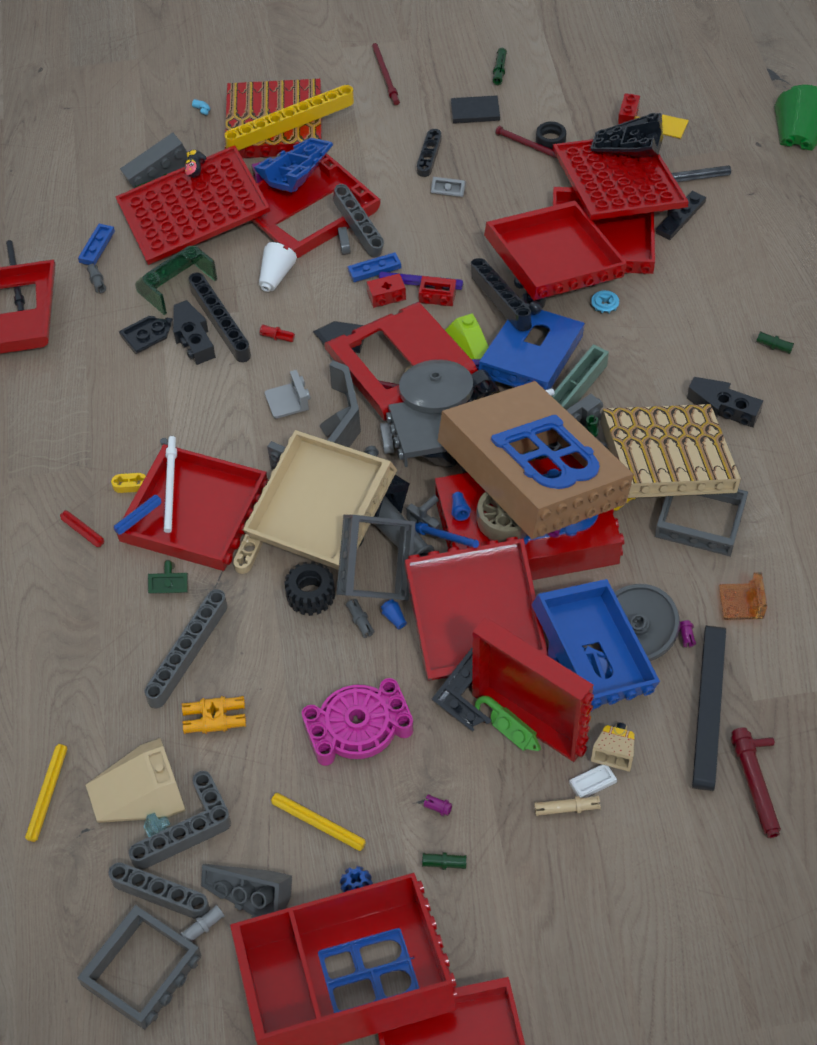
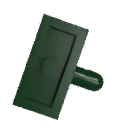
M166 560L164 562V573L148 574V593H188V573H172L175 563Z

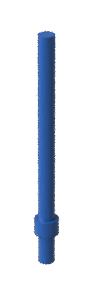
M419 522L415 524V531L419 534H429L473 548L479 546L478 540L429 527L426 523Z

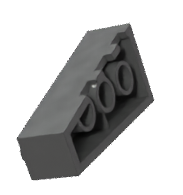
M171 133L121 167L120 170L130 185L135 188V185L162 177L165 173L169 174L185 167L188 160L187 151L178 137Z

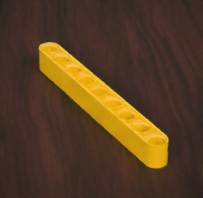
M342 85L230 129L224 134L226 148L235 145L238 150H241L347 108L354 103L353 87Z

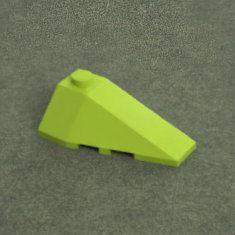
M473 313L456 318L445 330L471 360L481 359L489 348Z

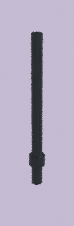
M8 240L6 246L10 266L17 265L13 242ZM17 286L14 287V303L18 311H23L25 299L22 295L21 287Z

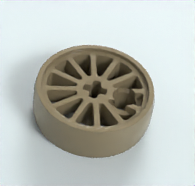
M487 492L481 496L477 504L476 520L478 527L484 535L492 540H498V542H506V539L510 537L522 539L527 536L522 528Z

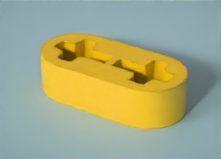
M142 473L117 474L111 480L113 490L117 493L137 492L146 476Z

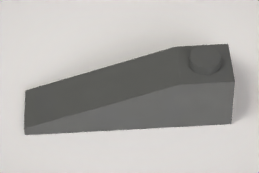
M203 864L201 886L219 898L227 899L235 904V908L240 911L243 909L252 915L251 918L286 909L291 898L292 875L269 870Z

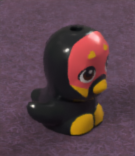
M191 150L187 152L188 160L186 161L185 173L187 176L195 178L201 174V163H205L206 156L198 150Z

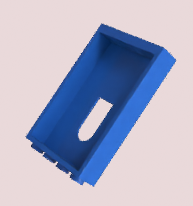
M541 310L536 315L531 314L532 327L528 331L517 330L507 320L480 359L478 370L484 369L491 375L494 381L513 387L536 381L544 390L551 389L582 339L585 323ZM536 325L550 330L541 346L524 341Z
M607 579L540 593L536 596L532 607L559 663L594 685V698L591 702L592 709L599 708L607 703L612 705L622 699L631 700L642 694L647 696L655 691L660 680ZM599 643L613 672L610 678L604 679L595 673L582 646Z

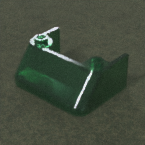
M188 246L139 278L135 283L136 291L165 315L167 311L164 297L156 288L193 264L211 279L217 281L215 262L197 246Z

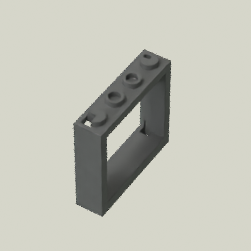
M738 488L737 493L698 495L738 505L730 538L666 522L673 496H666L656 526L655 537L731 557L748 491Z
M343 514L336 594L409 601L410 592L404 561L408 559V556L414 555L415 552L414 536L416 535V521ZM359 522L400 527L395 593L353 590Z
M135 905L77 978L81 986L146 1030L152 1021L157 1020L158 1012L162 1007L170 1003L177 987L180 988L185 983L190 970L198 966L197 962L202 955L198 946ZM142 922H145L185 949L187 953L141 1013H139L96 983V981Z

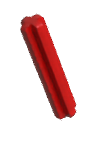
M64 510L60 514L62 521L93 545L101 547L104 544L102 536L72 513Z

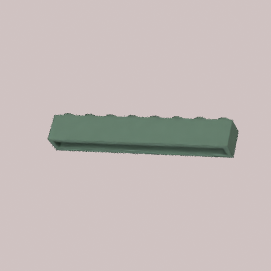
M593 344L556 388L555 394L552 397L566 410L576 404L607 367L609 352ZM534 449V450H531V451H528V452H525V453H522V454H526V453L535 451V450H537V449Z

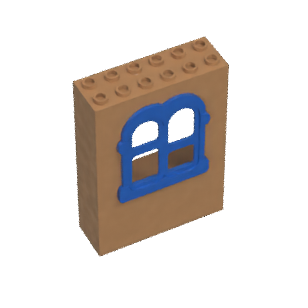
M536 381L442 411L437 441L531 539L544 536L555 530H560L563 527L623 506L628 500L634 474ZM558 442L564 448L552 451L547 445ZM539 448L538 450H535V451H532V452H529V453H526V454H522V453H525V452H528V451H531V450H534V449ZM571 454L584 468H571L560 457ZM543 455L547 456L561 470L562 474L558 478H546L539 474L528 461Z

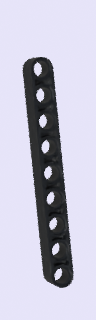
M706 625L704 631L692 780L693 789L714 791L726 642V628Z

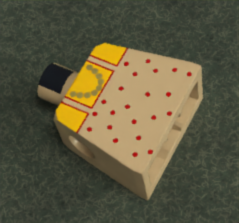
M621 722L617 723L615 727L605 726L593 746L591 762L630 772L634 756L635 734L632 731H628L627 725Z

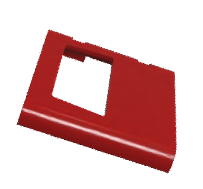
M326 154L304 184L294 192L270 187L265 180L257 183L271 212L252 221L274 242L283 244V248L286 250L292 249L297 258L337 236L338 228L346 227L349 229L350 226L342 216L303 240L297 241L278 227L277 224L333 193L334 188L338 184H344L350 189L368 217L379 209L381 201L380 198L330 155Z
M54 259L0 267V289L36 284L37 306L35 309L0 314V354L42 348L48 344L56 266Z
M419 302L400 309L396 315H386L352 330L348 336L343 334L324 344L325 350L334 361L349 367L352 383L384 421L387 420L386 413L389 412V405L402 403L403 400L400 396L399 385L385 389L351 349L362 344L361 340L382 331L411 366L429 360H448L464 366L471 375L478 371L471 358Z

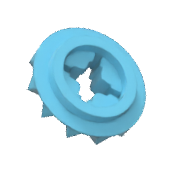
M599 291L593 295L591 300L592 307H595L596 311L600 310L602 313L604 311L608 313L616 311V308L619 306L618 296L611 291Z

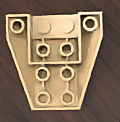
M161 738L140 745L86 784L98 823L163 819L186 811Z

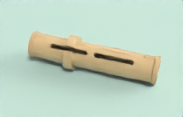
M599 795L585 798L575 796V799L534 802L535 814L539 816L599 810L601 806L597 802H600Z

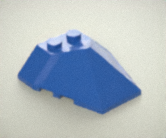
M309 138L294 145L293 150L287 153L282 151L280 156L274 159L269 157L254 168L270 187L294 192L309 178L333 146V143Z

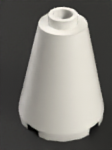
M276 242L267 243L263 252L259 285L266 292L275 290L297 259L292 249L286 250L283 248V244Z

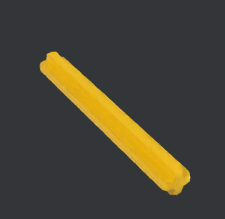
M58 744L55 746L25 839L30 842L38 840L67 752V746Z
M275 793L271 799L272 804L356 850L361 851L366 844L364 838L279 793Z

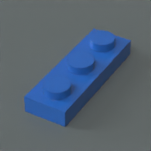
M97 225L78 257L79 263L95 265L115 232L113 226Z
M396 252L350 265L348 266V272L353 282L377 276L380 272H391L402 267Z

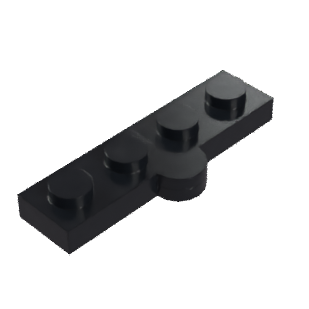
M691 191L686 197L689 201L688 207L668 210V217L656 228V234L671 240L706 202V197Z

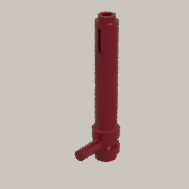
M737 728L731 732V742L735 746L736 757L740 759L764 835H767V838H775L780 835L779 831L781 828L756 756V747L774 746V738L753 739L751 732L747 728Z

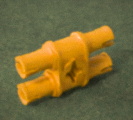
M223 696L212 699L202 698L198 702L182 703L183 716L202 714L203 716L201 719L183 721L184 734L194 732L205 734L216 731L226 732L230 728L246 727L245 714L233 716L225 714L230 710L245 709L244 696L234 698Z

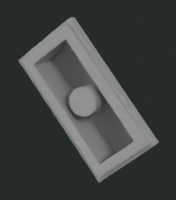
M433 177L431 193L463 197L466 181Z

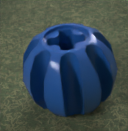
M357 866L356 869L349 867L345 870L346 874H342L340 879L342 892L373 884L371 881L372 876L368 870L363 871L361 866Z

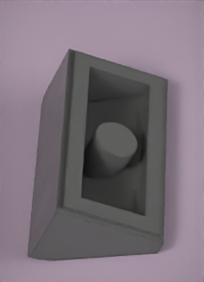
M348 406L320 424L326 437L334 432L351 407Z

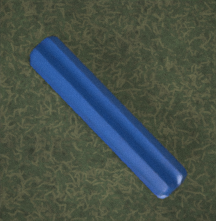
M153 495L115 524V532L118 535L123 534L162 503L161 498L158 495Z

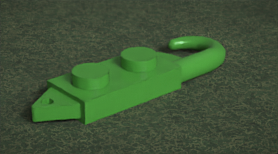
M481 696L476 700L475 707L480 710L482 703H486L493 709L491 713L492 725L521 750H541L536 738L537 733L506 707L504 708L489 696Z

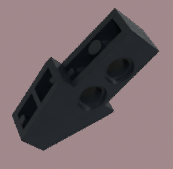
M187 300L175 304L173 333L176 344L181 343L183 348H187L186 351L189 359H193L196 365L216 358L214 346L206 334L209 331L205 317Z
M693 377L688 388L687 399L694 405L711 404L716 419L718 416L743 425L754 427L761 413L764 400L731 390V383Z

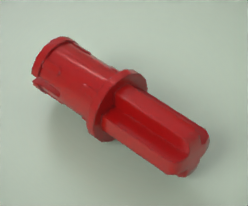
M264 324L260 327L261 336L271 337L276 341L278 339L289 342L294 341L295 334L293 332Z

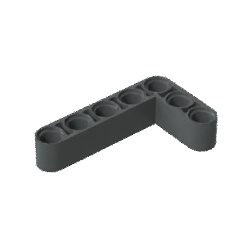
M199 771L193 776L196 794L205 811L132 845L129 849V857L135 868L143 870L229 829L231 820L228 809L208 772ZM207 782L205 786H199L201 783ZM212 799L216 800L214 803H208ZM218 817H225L221 821H216ZM199 826H205L202 830H196ZM180 835H185L183 839H176ZM161 844L165 845L162 849H156ZM139 854H145L142 858L136 859Z

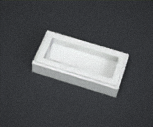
M606 765L597 766L569 780L571 788L580 798L588 797L617 783V778L610 767Z

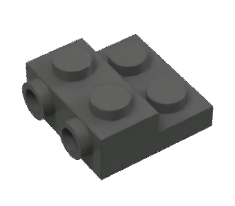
M589 394L568 408L567 411L584 427H586V418L589 415H595L594 421L598 417V427L602 416L600 410L603 408V403L593 394Z

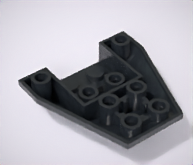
M650 113L646 116L597 131L590 148L591 151L641 158L659 155L663 141L662 114Z

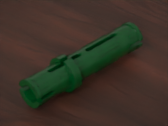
M499 48L497 51L496 64L493 68V83L495 85L502 84L501 82H503L502 79L505 75L504 67L507 54L505 48Z

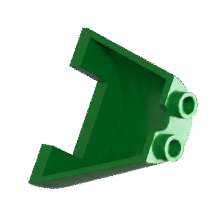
M796 85L791 87L790 90L783 91L778 96L774 106L780 145L792 147V145L798 144L801 146V149L813 151L817 146V86Z

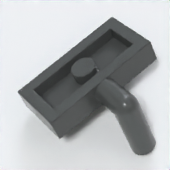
M433 495L421 507H416L411 503L406 508L407 520L416 521V523H426L429 527L440 529L439 521L427 514V511L439 501L438 497Z

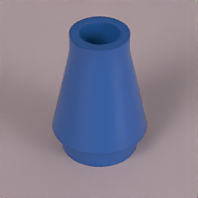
M455 492L452 495L451 513L456 520L463 521L470 516L471 509L463 493Z
M394 599L388 600L381 606L382 614L398 630L407 625L399 603L395 602Z

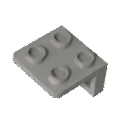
M297 370L290 371V384L265 391V397L275 419L309 410L308 400H310V394L308 389H304L305 382L303 376H299Z

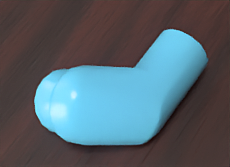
M196 99L192 102V107L201 109V114H209L211 108L206 102Z

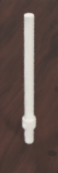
M174 436L168 438V448L166 449L167 476L164 532L166 533L172 531L175 459L177 458L176 438Z

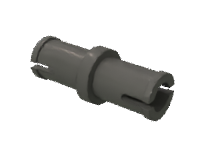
M96 264L88 265L87 271L90 274V281L94 284L96 292H105L104 278L99 272L98 266Z
M357 599L348 601L346 607L353 617V623L358 626L364 638H367L366 634H368V637L372 636L375 631L368 621L367 613L363 612Z

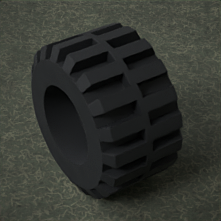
M311 561V564L303 562V565L297 564L295 569L291 568L289 570V574L285 577L284 585L289 606L293 607L295 612L300 611L302 615L308 613L309 616H313V613L318 615L321 614V610L326 611L328 605L331 606L333 604L335 585L333 574L329 568H324L323 564L319 563L317 565L316 562ZM309 585L319 587L318 589L311 592L301 590Z

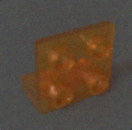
M754 572L752 580H749V584L719 585L724 620L764 619L767 601L762 572Z

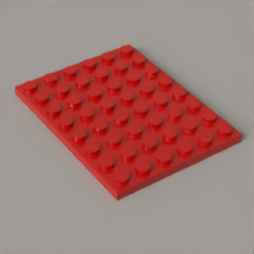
M593 139L553 144V151L590 220L631 216L641 213L647 214L649 212H662L688 207V199L660 154L641 158L592 152L590 148Z
M235 145L206 157L205 163H201L202 170L198 177L191 178L187 176L185 167L115 196L148 265L271 212L267 201Z

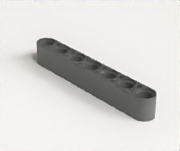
M214 589L208 593L147 684L145 696L150 707L156 709L166 703L226 612L227 601L222 590Z

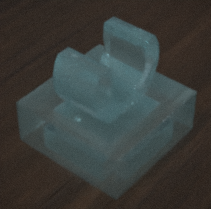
M152 813L147 815L144 829L148 837L167 829L170 822L167 817L158 819L156 814Z

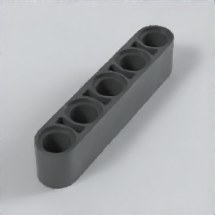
M338 184L334 188V204L367 253L372 257H379L384 246L382 236L350 189L344 184Z
M115 863L109 868L110 880L118 890L193 919L201 918L210 911L206 896L200 892L124 863ZM125 874L122 878L116 879L117 875ZM144 881L141 886H135L137 882ZM164 889L162 893L155 894L156 890ZM178 896L184 897L181 901H174ZM197 904H204L202 908L194 909Z

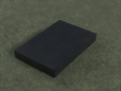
M498 95L451 98L453 123L500 121Z

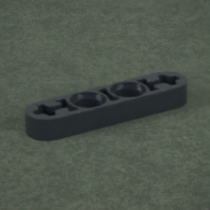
M430 129L427 132L417 163V174L421 177H427L432 172L442 140L439 129Z

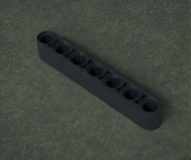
M473 259L471 261V275L475 283L517 330H530L532 320L531 310L485 259Z
M198 272L192 273L189 276L191 293L238 362H247L251 358L248 340L204 275Z

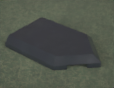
M147 316L120 330L119 334L132 351L138 354L167 338L173 318L165 317V319L156 318V316Z
M333 321L314 330L313 333L324 345L325 342L343 334L348 336L352 330L364 325ZM364 339L361 340L362 344L351 348L355 353L361 352Z

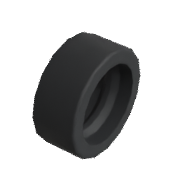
M544 122L537 127L536 143L553 150V144L566 143V128L558 122ZM556 134L559 137L555 139H548L543 137V135Z

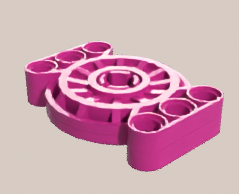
M392 678L384 679L380 684L379 690L367 685L343 687L332 693L322 704L321 709L315 705H307L302 710L303 725L318 763L324 766L332 764L336 754L349 759L372 757L388 747L395 735L400 738H408L413 734L412 715L397 681ZM357 716V719H361L363 722L359 724L352 723L354 721L353 717ZM323 751H329L327 754H321Z

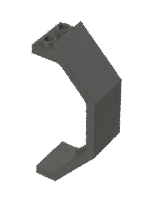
M333 360L329 365L331 387L346 395L348 406L351 408L327 441L349 448L361 432L359 407L349 367ZM271 441L267 448L270 466L274 470L286 447Z

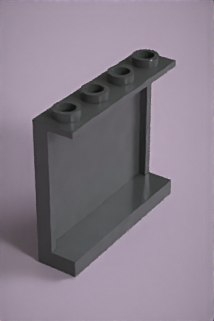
M404 402L389 405V412L386 413L387 423H391L390 431L392 436L395 435V448H399L398 457L399 460H403L405 467H408L407 458L447 451L437 441L442 413H422L410 408Z

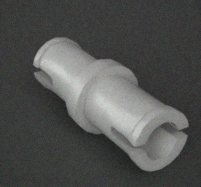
M215 905L204 916L196 918V922L180 934L192 942L202 933L210 931L209 928L222 917H225V915Z

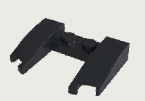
M471 648L432 700L473 732L475 731L474 726L484 721L486 724H490L492 720L462 697L463 693L472 683Z

